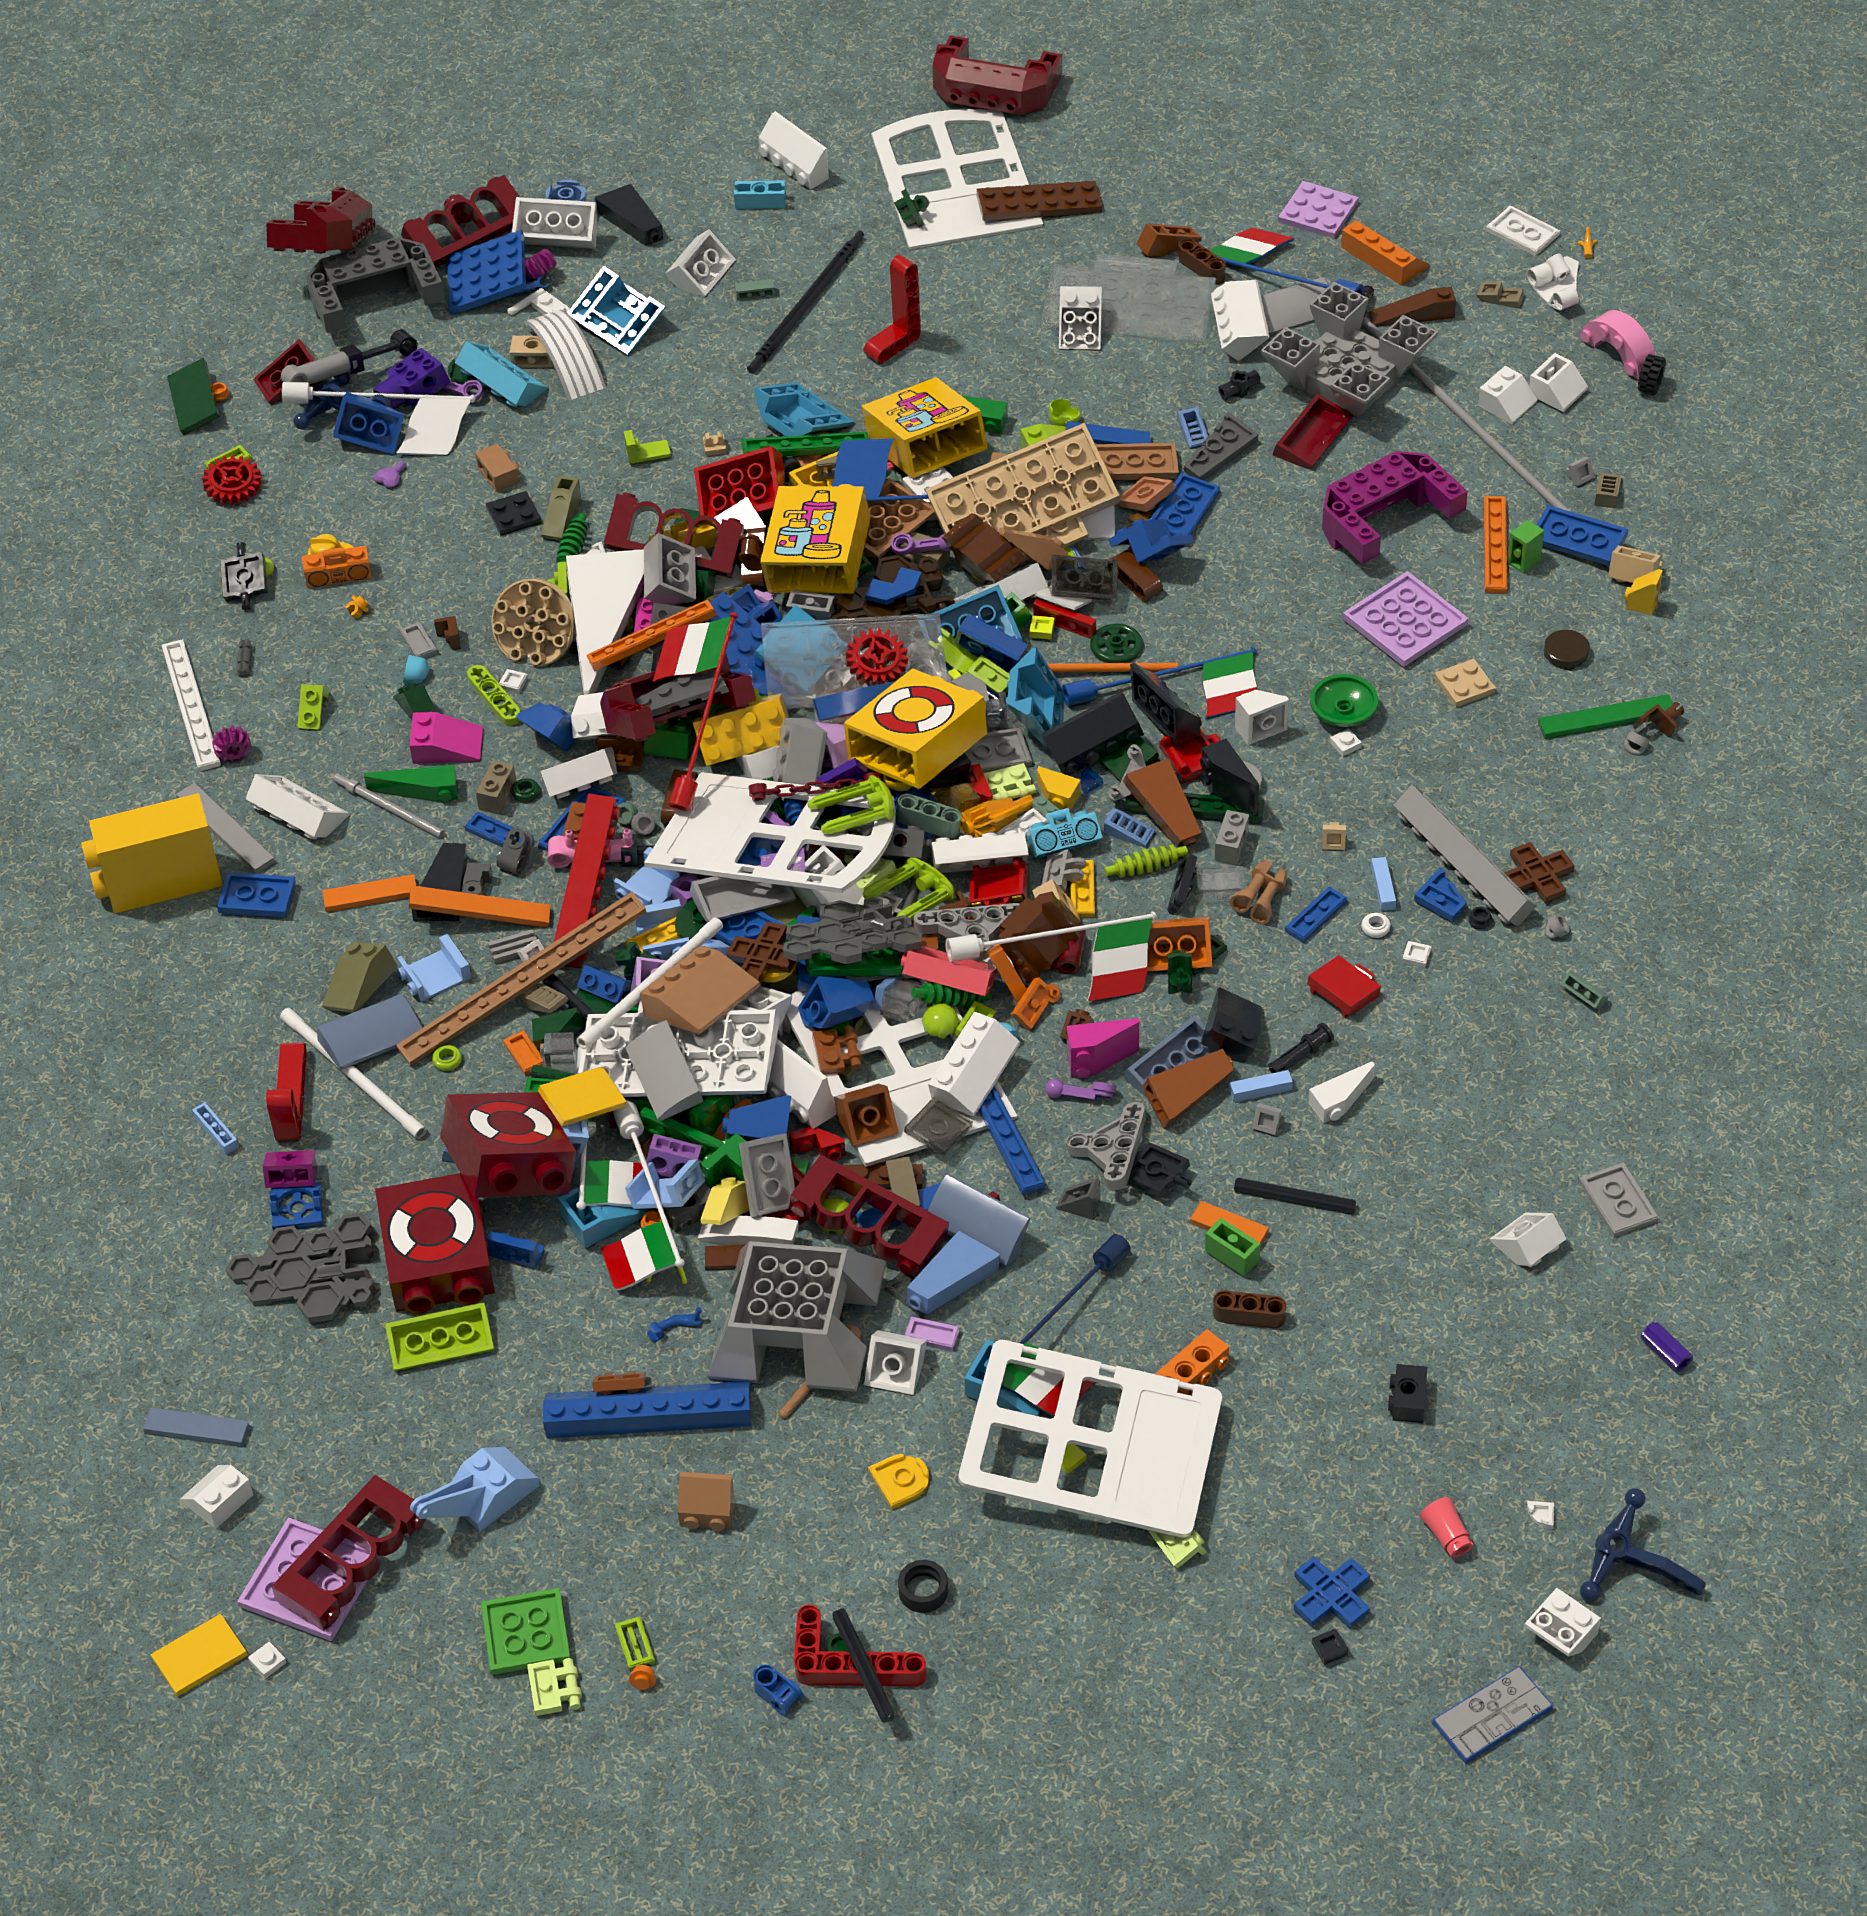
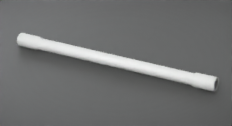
M716 917L712 918L693 938L597 1023L583 1032L576 1039L577 1044L582 1049H588L610 1026L641 1000L640 992L675 966L680 960L688 956L697 947L702 946L706 941L715 936L723 928L722 922Z
M291 1008L284 1009L280 1018L338 1067L317 1041V1033ZM352 1065L341 1070L400 1122L403 1128L412 1136L419 1139L426 1134L427 1129L418 1120L404 1111L355 1066Z

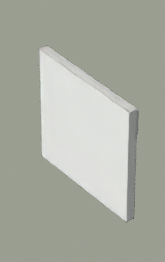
M1055 585L1035 594V596L1051 601L1055 605L1072 610L1092 602L1091 598Z

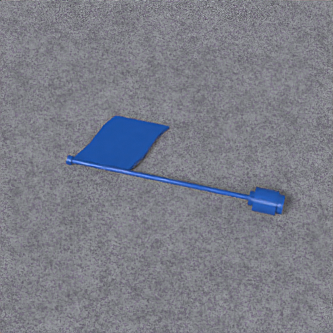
M895 438L843 440L837 454L832 486L849 484L855 487H864L867 502L929 499L927 495L879 497L886 478L888 454Z

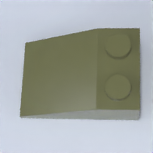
M357 941L348 945L346 951L339 958L322 1004L323 1008L349 1013L358 1011L398 967L386 945Z

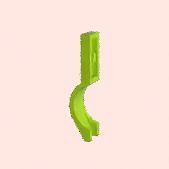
M940 629L939 632L943 637L936 644L932 641L927 643L950 667L955 668L960 674L963 675L968 672L984 681L986 688L1001 698L1008 692L1007 682L1009 681L1010 674L984 656L977 657L966 649L954 644L955 639L945 629Z

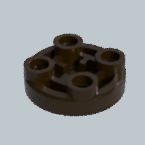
M1559 630L1547 637L1544 646V656L1552 663L1562 666L1566 670H1572L1588 658L1590 645L1587 638L1579 632Z

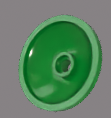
M1337 674L1322 679L1314 686L1310 696V704L1315 715L1322 721L1339 727H1350L1366 722L1375 714L1378 707V694L1372 684L1361 677L1350 674Z

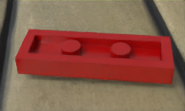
M1038 598L1033 603V616L1053 617L1055 620L1054 626L1089 639L1096 632V619Z

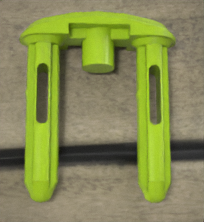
M873 775L869 776L867 781L815 796L807 803L810 809L819 810L866 795L869 809L827 821L821 826V832L829 835L883 818L892 820L895 815L890 790L882 780Z
M912 857L906 860L904 866L866 887L862 895L864 899L876 898L910 877L916 879V885L921 891L931 887L935 888L934 892L898 912L896 916L904 915L911 918L912 921L918 912L929 911L944 901L951 902L954 899L955 890L953 884L940 871L926 862Z

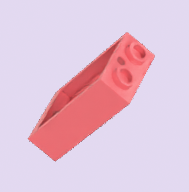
M921 946L920 950L904 952L901 960V967H904L902 974L986 996L993 989L997 973L994 965L972 959L950 962L946 952Z

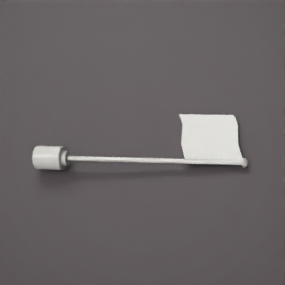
M283 382L282 385L283 403L309 404V400H313V395L344 396L346 393L313 391V387H309V383ZM352 393V394L359 395V396H362V397H371V396H374V395H377V394H380V393ZM381 394L387 398L420 399L411 415L405 439L396 454L448 455L456 442L462 418L470 402L473 403L475 401V396Z

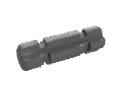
M241 640L239 642L237 675L246 677L250 672L252 645L250 640Z

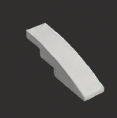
M737 1216L722 1225L702 1224L697 1239L698 1241L721 1245H746L749 1241L793 1245L799 1223L797 1220L775 1217Z

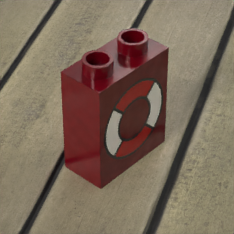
M539 1092L447 1094L440 1138L474 1198L569 1194L576 1150Z
M461 1173L375 1189L389 1284L396 1312L406 1310L412 1314H422L431 1310L436 1304L456 1301L460 1304L469 1305L479 1302L484 1295L495 1294L479 1198H474Z

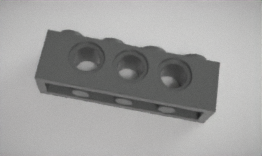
M870 822L838 833H859L861 836H870L874 823ZM895 825L892 838L881 858L906 861L914 857L923 861L925 831H922L917 826H907V829L898 828V825ZM899 837L907 839V843L903 847H897L894 842ZM829 846V850L833 854L857 856L861 852V850Z

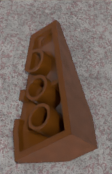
M1452 286L1434 288L1369 311L1371 323L1376 327L1393 325L1403 315L1417 322L1455 318L1456 299Z

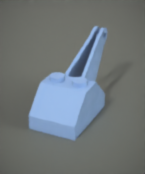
M506 1447L481 1448L461 1464L452 1482L428 1494L417 1497L411 1503L410 1510L416 1513V1516L420 1519L463 1516L481 1532L539 1487V1479Z

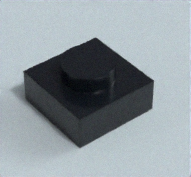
M1336 1628L1312 1638V1645L1324 1665L1348 1655V1648Z

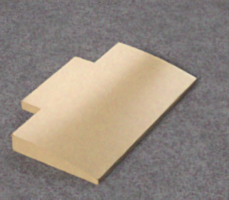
M1085 423L925 489L944 534L973 513L978 515L984 523L989 524L997 532L1000 528L1046 535L1052 540L1057 537L1066 544L1064 548L1089 538L1081 518L1120 502L1119 493ZM1010 542L1014 548L1019 549L1026 557L1015 568L1034 561L1033 558Z

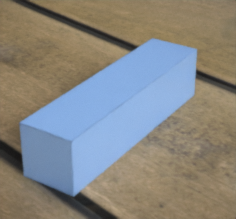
M1386 857L1371 858V870L1381 911L1395 910L1396 898Z
M1289 1070L1230 1082V1093L1233 1102L1290 1091L1292 1090L1293 1081Z
M205 1102L192 1109L195 1120L225 1155L239 1148L237 1139Z

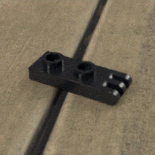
M1190 853L1178 867L1167 908L1170 914H1175L1193 888V885L1190 883L1197 872V867H1195L1197 857Z

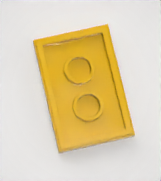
M603 1066L540 1085L538 1090L562 1127L623 1108L627 1102Z
M221 1614L150 1654L177 1697L248 1656L246 1650Z

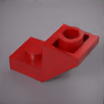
M812 1127L789 1133L793 1154L798 1152L805 1153L817 1147L820 1155L832 1161L846 1156L845 1141L840 1136L819 1128L813 1129Z

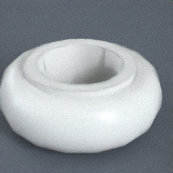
M1370 913L1362 920L1361 927L1367 936L1381 938L1390 931L1391 924L1385 915ZM1372 923H1379V924H1381L1382 926H1380V927H1373V926H1371L1370 924H1372Z

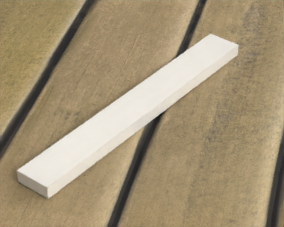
M182 639L163 644V653L198 770L200 772L221 766L220 760L214 753L213 737L184 641Z

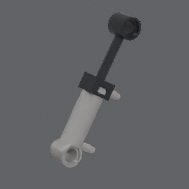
M399 329L391 335L390 343L361 352L352 344L340 348V353L300 366L288 365L282 370L281 379L283 382L309 383L310 387V384L349 372L352 384L357 385L358 373L365 371L363 360L394 350L400 352L403 356H409L417 350L418 343L407 331Z

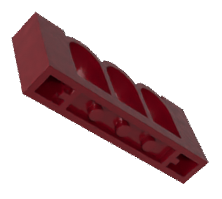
M505 175L499 178L494 177L489 180L487 187L483 186L474 190L470 200L463 198L455 199L449 203L446 212L435 210L429 212L424 220L419 217L415 220L410 219L406 221L403 225L401 236L404 239L424 244L435 268H438L448 263L449 256L453 253L483 244L511 231L513 228L516 197L520 196ZM480 200L491 202L502 216V219L489 225L475 203ZM458 211L468 214L479 230L465 236L453 219L452 214ZM431 224L443 225L456 242L441 248L428 226Z
M623 492L622 495L616 494L604 539L606 549L614 551L644 549L646 544L630 541L635 520L644 511H652L659 516L655 535L657 533L663 535L664 528L671 519L681 518L688 523V531L684 544L689 546L692 545L694 534L699 527L711 525L718 530L712 560L695 556V569L716 571V575L732 579L741 545L740 536L743 535L745 529L744 524L736 518L722 519L720 524L716 518L702 515L692 521L691 516L682 509L673 508L662 513L659 506L653 502L643 501L639 503L638 498H635L636 496L631 493Z
M823 1155L819 1156L790 1195L789 1210L796 1216L803 1217L809 1221L814 1216L816 1223L828 1230L843 1229L846 1239L852 1244L858 1246L873 1245L878 1257L887 1262H897V1268L903 1273L917 1277L927 1266L948 1234V1221ZM835 1187L854 1196L849 1206L841 1212H830L822 1207V1204ZM864 1203L885 1213L874 1227L860 1228L852 1222ZM894 1219L915 1229L904 1243L890 1244L882 1238Z
M374 1475L271 1586L275 1600L324 1631L329 1625L336 1622L341 1613L340 1607L352 1601L356 1593L355 1582L369 1580L377 1573L380 1567L379 1556L393 1554L402 1545L404 1534L410 1537L415 1531L422 1528L426 1518L420 1519L416 1516V1513L410 1510L411 1503L415 1499L377 1475ZM370 1512L394 1527V1529L387 1536L375 1538L356 1526ZM347 1538L369 1552L370 1555L361 1563L350 1564L332 1552ZM323 1564L346 1579V1581L338 1589L325 1590L309 1581L308 1578Z

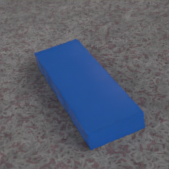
M478 811L464 826L465 831L500 847H503L508 832L514 829Z
M1331 887L1326 888L1285 927V932L1304 943L1347 903V897Z

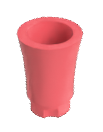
M1450 1497L1440 1498L1422 1510L1420 1518L1431 1529L1444 1550L1448 1551L1451 1557L1454 1559L1458 1558L1473 1548V1543L1469 1538L1470 1535L1457 1514Z

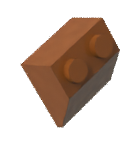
M875 1084L834 1096L839 1121L852 1146L899 1133L888 1086Z

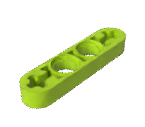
M474 665L470 667L467 671V677L471 686L503 724L507 726L517 725L520 720L516 716L520 713V709L484 666ZM486 687L494 688L492 691L489 692L483 691V689ZM497 700L505 701V703L501 705L494 704Z

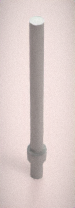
M338 773L334 775L333 781L345 787L346 791L353 795L358 794L438 838L444 835V830L364 788L360 782L348 779Z

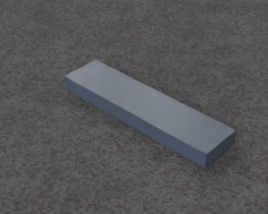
M150 1408L143 1430L145 1434L243 1447L250 1424L249 1421Z

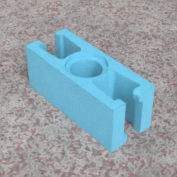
M785 180L735 181V209L785 208Z

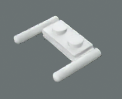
M540 288L510 307L507 312L510 316H513L530 304L543 315L560 309L568 312L570 308Z

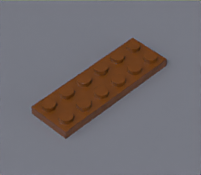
M1095 181L978 188L976 191L983 221L1102 212V203Z

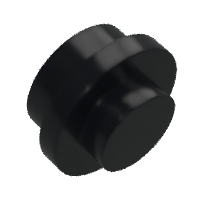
M1478 906L1469 913L1468 921L1471 926L1482 929L1491 924L1492 915L1487 908Z

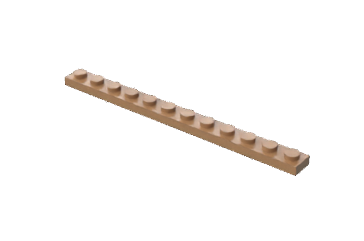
M633 891L397 1044L398 1051L411 1067L646 913L645 906Z

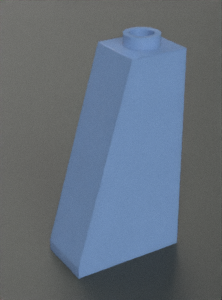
M958 1231L907 1287L906 1303L913 1309L919 1310L926 1315L996 1273L999 1269L1000 1254Z

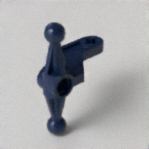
M349 372L334 376V379L317 386L313 391L348 392L342 389L340 385H345L349 382ZM377 394L367 397L391 408L390 400L384 395ZM313 395V400H309V404L306 405L304 412L294 417V426L297 429L304 430L309 426L311 418L331 408L339 411L343 396Z
M1632 1488L1628 1490L1624 1498L1626 1506L1606 1527L1604 1533L1600 1534L1596 1539L1591 1577L1589 1581L1581 1585L1579 1591L1581 1597L1588 1602L1596 1601L1601 1594L1600 1583L1620 1560L1629 1565L1662 1575L1681 1588L1696 1595H1702L1706 1587V1583L1702 1579L1666 1557L1631 1546L1630 1537L1635 1510L1645 1504L1646 1497L1640 1489ZM1611 1539L1615 1542L1616 1547L1614 1551L1610 1547Z

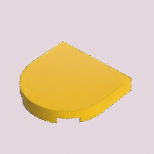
M897 1454L868 1467L870 1475L892 1510L920 1497L926 1491L929 1484L928 1468L920 1458Z

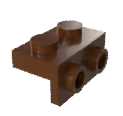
M598 736V751L609 747L613 748L618 772H642L644 758L643 741L636 742L635 739H626L625 737Z

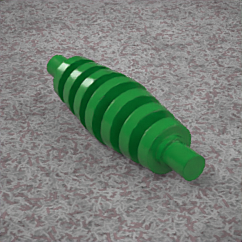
M579 513L577 518H573L562 535L556 558L557 563L566 562V556L579 555L583 549L588 527L585 521L587 518L586 514Z
M935 982L925 983L921 988H912L911 990L912 997L921 998L924 1003L947 1004L950 1007L970 1006L974 1001L981 1003L982 1000L991 999V992L983 996Z

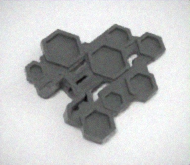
M875 897L864 899V906L840 900L821 904L820 922L810 924L801 922L788 925L786 940L789 942H785L783 945V957L794 961L810 959L811 954L821 952L831 955V960L849 964L861 961L863 952L886 949V947L905 953L920 950L922 933L914 931L911 918L904 915L892 918V903L883 906V900Z
M362 1213L343 1215L333 1230L324 1229L300 1234L294 1226L276 1228L267 1241L269 1247L263 1256L252 1257L251 1254L233 1256L225 1270L235 1284L244 1283L247 1285L244 1292L254 1306L294 1299L298 1309L310 1323L334 1320L340 1309L346 1307L349 1302L355 1308L368 1306L373 1298L370 1289L374 1283L365 1266L350 1268V1263L370 1260L374 1254L372 1241L369 1238L372 1227ZM331 1250H336L333 1256L330 1258L318 1260L309 1259L312 1257L328 1255L331 1252ZM276 1263L272 1270L260 1271L262 1268L272 1267Z

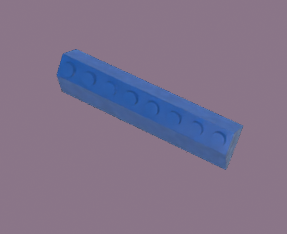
M750 1382L640 1388V1391L636 1393L615 1390V1393L610 1395H600L599 1391L546 1393L543 1400L546 1438L751 1426Z

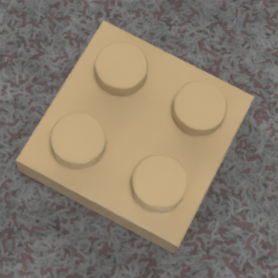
M1475 659L1434 673V679L1455 707L1496 692V687Z

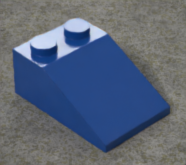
M346 392L342 398L333 437L394 455L405 414L366 397Z

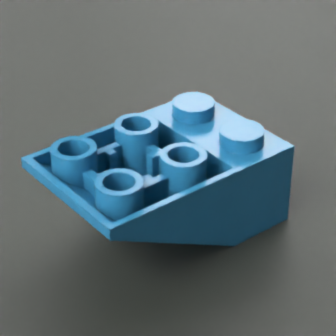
M580 1187L558 1198L561 1217L585 1249L642 1219L645 1213L649 1212L646 1208L633 1209V1207L612 1205L586 1206L585 1209L580 1210L576 1206L577 1202H579Z
M986 1340L964 1378L966 1396L976 1400L979 1399L983 1384L982 1377L986 1373L991 1350L995 1342ZM1001 1387L997 1400L998 1407L1039 1416L1041 1412L1039 1409L1015 1393Z

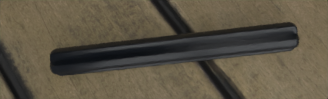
M1239 1177L1236 1178L1234 1184L1235 1192L1348 1214H1354L1356 1208V1201L1354 1199Z
M843 1608L835 1610L832 1613L833 1620L881 1722L887 1723L894 1720V1710L846 1610Z

